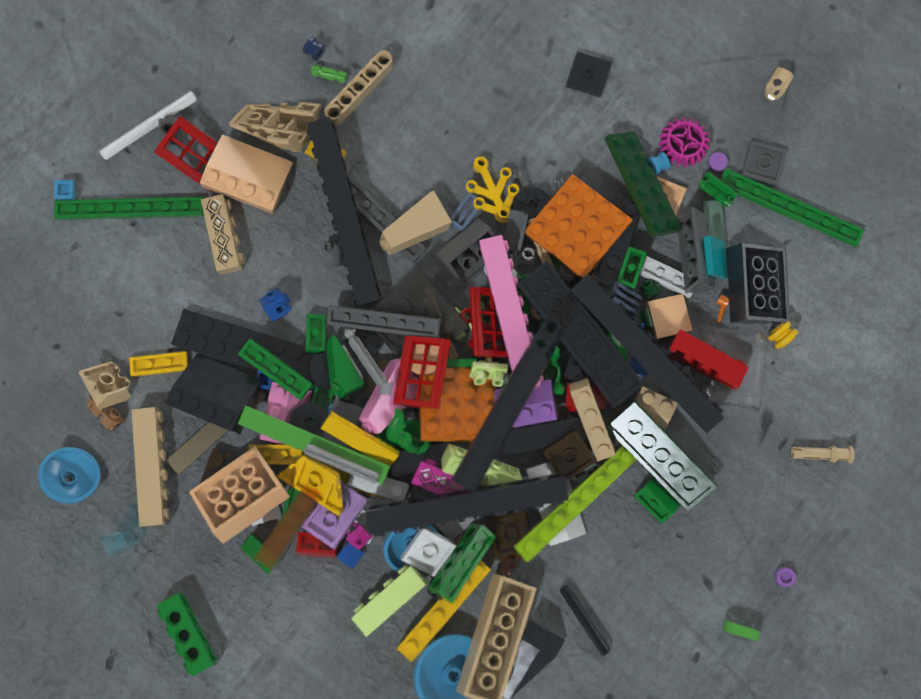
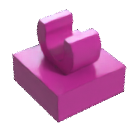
M354 523L353 525L356 529L352 533L347 531L348 537L346 539L351 545L360 550L373 535H369L368 530L362 525Z

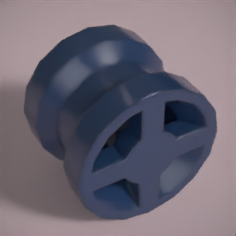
M311 37L305 43L303 53L311 55V58L317 61L323 55L326 46L323 43H318L316 38Z

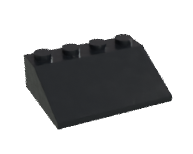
M746 243L727 247L730 323L771 324L790 322L786 249Z
M196 354L173 384L165 404L234 433L241 434L244 426L238 424L245 406L253 407L263 380Z

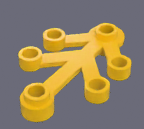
M477 157L474 160L473 169L475 172L481 173L487 189L478 186L474 180H470L466 184V191L493 200L495 206L485 203L482 197H477L473 202V207L477 210L482 209L494 214L497 222L505 224L508 221L513 199L519 192V187L516 184L509 185L507 189L508 195L503 204L500 196L506 181L512 174L510 168L504 167L501 169L500 179L495 187L487 169L488 160L485 157ZM482 161L484 162V165L480 166L478 162ZM506 171L509 175L504 176L502 172ZM473 184L475 188L470 189L468 185ZM510 188H515L516 192L512 193ZM476 201H481L482 205H476ZM505 211L507 215L502 216L500 212Z

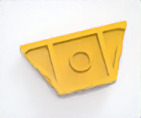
M305 454L278 474L277 477L331 512L338 516L343 513L340 473L323 462Z

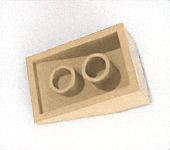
M644 386L639 388L633 402L636 400L664 430L678 405L677 402Z

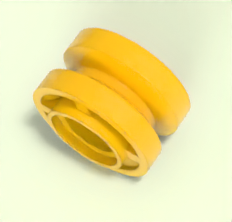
M789 321L782 322L767 337L769 341H775L774 347L777 350L789 344L799 333L796 329H790L791 323Z

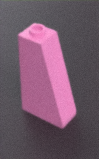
M401 358L391 360L383 372L387 383H393L392 396L387 394L381 395L379 393L380 386L376 385L358 419L364 431L369 434L381 433L394 417V410L396 408L403 410L406 407L393 404ZM410 370L409 379L418 380ZM407 384L405 398L414 399L416 397L418 384Z

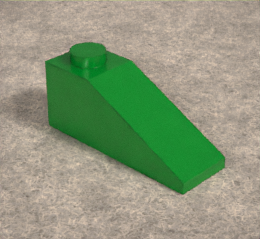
M333 335L326 343L329 380L332 392L341 400L359 391L365 383L340 342Z

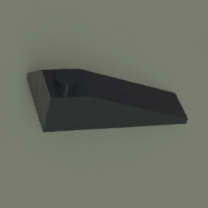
M530 620L522 634L503 697L511 699L554 660L565 639L535 621Z

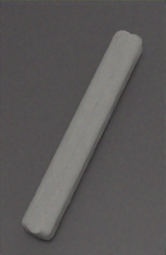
M308 444L305 448L304 453L369 482L376 483L379 479V473L316 446Z

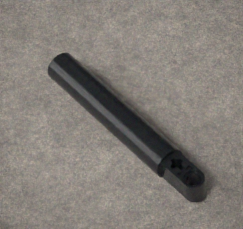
M548 318L544 321L530 347L524 351L451 478L452 481L473 493L479 487L550 363L549 358L563 335V328L556 318ZM552 326H557V327H558L555 332H553V333L548 332V330H549L550 327H552Z

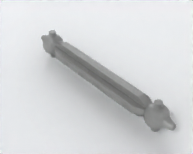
M344 327L343 339L349 340L350 346L376 385L380 386L379 393L392 396L393 383H387L386 377L359 337L355 336L357 330Z

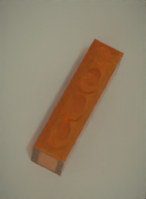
M300 491L255 556V561L272 571L317 506V501Z

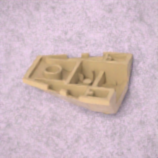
M298 102V106H287V103H281L279 107H270V104L246 105L229 122V126L282 149L298 152L310 141L307 135V130H309L308 123L319 120L321 104Z

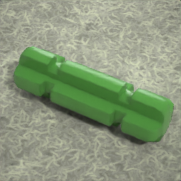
M312 65L311 74L313 76L319 77L320 75L321 78L333 81L338 80L341 83L346 82V72H337L335 69Z

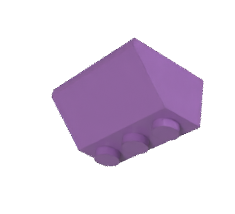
M551 379L542 381L541 386L534 389L513 427L558 419ZM503 388L494 390V403Z

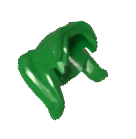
M556 346L549 358L550 363L543 373V380L551 379L554 393L561 395L566 389L562 382L563 372L559 362L562 353L559 347Z
M396 408L394 410V417L386 431L387 440L398 443L409 453H424L429 448L430 441H421L420 422L414 420L404 421L403 411Z

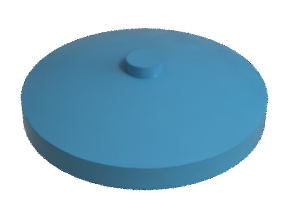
M446 634L432 640L424 647L416 660L413 673L414 687L419 699H471L456 692L471 645V638L460 634Z

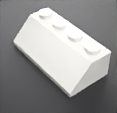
M550 462L526 469L528 479L557 474ZM570 480L566 482L568 495L573 491ZM551 503L545 504L543 508H539L540 519L542 520L557 505H552ZM580 514L555 536L548 545H555L586 534Z

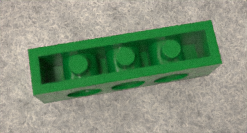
M183 592L177 593L157 604V614L161 620H164L167 626L166 632L170 638H173L176 644L175 650L179 656H182L185 662L184 668L188 674H191L193 677L218 663ZM174 612L180 614L181 619L179 622L173 619ZM183 630H187L189 632L190 636L188 640H185L182 637ZM192 648H196L198 650L199 654L197 658L191 655Z

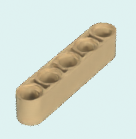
M384 50L378 52L325 108V116L330 117L333 112L339 113L334 118L330 117L334 121L335 126L340 125L392 71V55ZM382 60L389 61L387 64L380 63ZM370 73H375V74H376L375 77H372V78L368 77V75H369ZM358 86L364 87L361 91L355 90ZM345 99L351 100L349 104L342 103Z

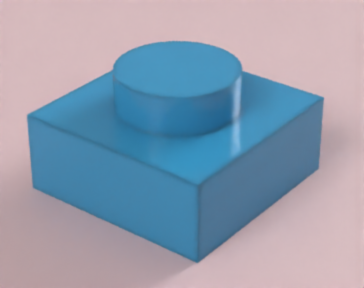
M54 180V199L75 200L76 182L74 180Z

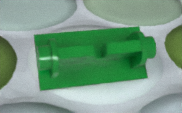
M709 171L698 183L700 190L702 189L710 196L712 195L723 207L726 206L728 208L738 195L737 192Z

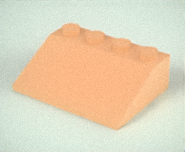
M222 135L206 165L200 184L203 188L274 214L293 162Z
M256 446L189 491L211 531L223 544L290 497Z

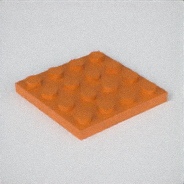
M572 174L526 228L524 234L579 277L583 278L592 271L632 223L633 219Z
M447 367L440 408L436 410L420 408L421 441L472 442L494 405V390L497 389V386L492 385V379H486L485 384L475 385L473 378H469V372L472 367ZM434 374L423 375V380L433 381ZM422 384L419 400L430 401L432 385Z

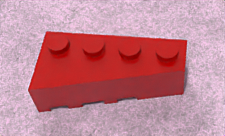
M679 329L667 356L684 366H690L691 369L735 391L739 389L749 369L742 360L731 358L727 353L713 348Z

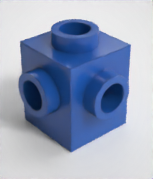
M279 288L267 292L265 296L259 299L262 308L272 322L285 316L292 310L289 302H291L286 292L281 293Z

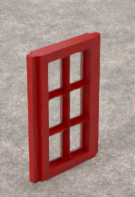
M179 116L156 147L154 153L201 186L200 181L203 174L199 170L204 163L207 165V159L214 152L218 143L186 119ZM179 128L193 137L187 146L174 137ZM171 140L184 148L179 157L166 149ZM196 140L209 149L204 157L190 149ZM187 152L201 160L195 169L182 160Z
M470 287L473 356L508 358L507 350H497L496 335H502V331L495 330L494 315H497V311H494L491 288ZM480 295L490 296L491 311L481 310ZM481 314L491 315L492 330H482ZM483 334H492L493 350L483 349Z
M405 336L393 400L394 405L435 410L440 408L451 340ZM415 344L425 345L422 360L412 359ZM429 345L439 346L437 361L426 360ZM411 363L422 364L419 380L409 379ZM425 365L436 366L433 381L423 380ZM408 383L418 384L415 399L405 398ZM422 384L432 385L430 401L419 400Z

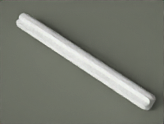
M189 91L101 149L100 154L104 159L115 155L159 126L158 119L169 115L174 116L197 100L196 96L192 91Z

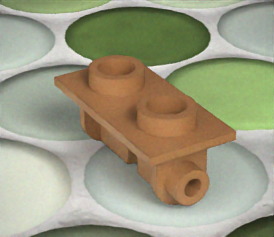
M88 397L87 408L96 417H99L101 414L103 415L99 421L107 430L112 432L117 429V424L125 422L120 412L113 406L103 408L100 411L92 397Z

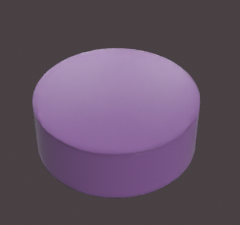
M721 152L713 153L708 160V166L714 172L723 171L728 164L726 155Z
M781 567L776 570L774 579L779 586L787 588L795 583L796 575L792 569Z

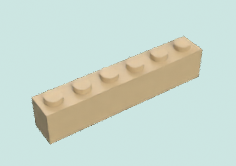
M156 407L132 409L139 527L168 524V520H170V510L167 508L169 491L165 485L168 474L167 470L164 469V461H166V452L163 450L165 434L161 428L164 416L160 408Z

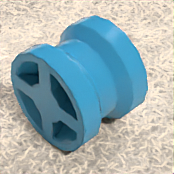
M663 151L655 157L651 156L648 158L656 175L663 169H670L669 159Z

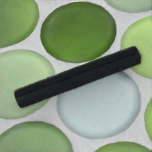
M568 585L560 588V593L602 656L607 655L611 651L571 588Z

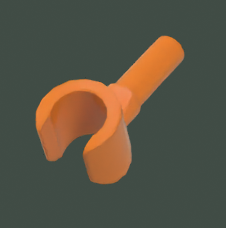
M720 295L716 304L721 306L716 321L720 323L725 308L729 303L728 297Z

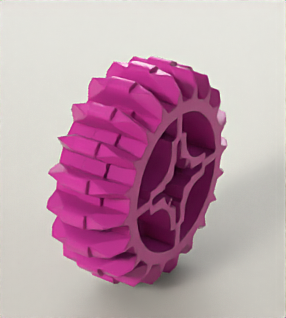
M682 117L680 121L676 118L673 123L668 122L667 127L662 129L663 133L659 136L661 141H659L658 145L662 147L660 152L666 153L667 157L670 158V164L674 161L677 162L676 167H679L681 163L684 168L688 166V163L691 167L695 165V162L700 163L701 158H705L707 155L705 151L709 150L707 144H709L710 139L706 138L708 132H703L704 126H698L699 121H696L695 124L692 123V117L688 121H686L685 117ZM684 130V133L681 135H671L676 131ZM684 137H685V144H686V145H685L684 148H683V145H684V144H683V141H682V140H683ZM672 146H675L678 152H676ZM687 150H697L693 154L684 155Z

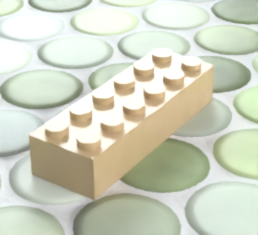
M492 575L456 692L471 699H503L537 588L500 575Z

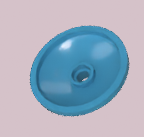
M75 447L60 448L51 452L42 461L39 467L38 481L42 491L50 499L64 504L78 503L90 497L97 489L100 481V468L95 458L88 452ZM66 478H71L72 481H71V482H66L65 479H66Z
M432 525L425 526L439 534L436 528H434ZM409 528L405 529L406 531L402 533H394L392 531L387 535L383 546L384 557L388 565L396 572L406 564L408 567L411 566L401 560V555L410 544L408 541L412 540L419 530Z

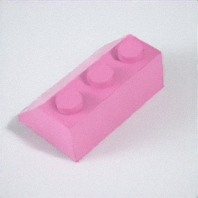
M272 382L265 414L290 424L292 413L299 406L311 403L313 391L309 390L304 398L299 400L282 386ZM260 434V440L284 444L280 441Z

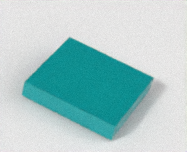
M705 236L703 240L707 274L722 280L728 279L725 241L713 236Z

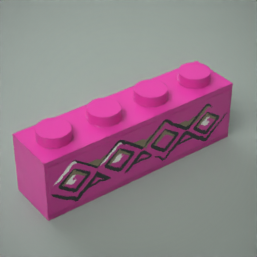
M429 458L420 460L411 480V483L435 494L466 490V488L451 480L453 475L443 472L442 468L436 466L437 462Z

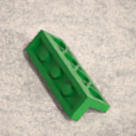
M248 339L238 353L239 356L299 400L304 398L309 389L313 390L315 387L310 380L255 340Z
M471 523L428 587V590L439 594L447 602L453 603L496 536L483 525Z

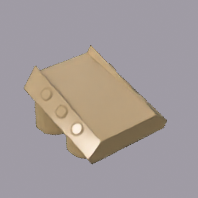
M112 361L80 370L79 372L100 411L103 408L121 402L125 403L131 397L128 391L130 381L128 378L119 375L120 368L113 364Z

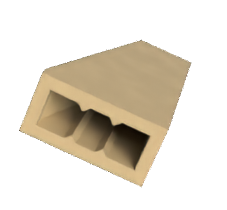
M431 191L382 232L380 245L384 251H387L388 255H392L449 230L452 222L435 192Z

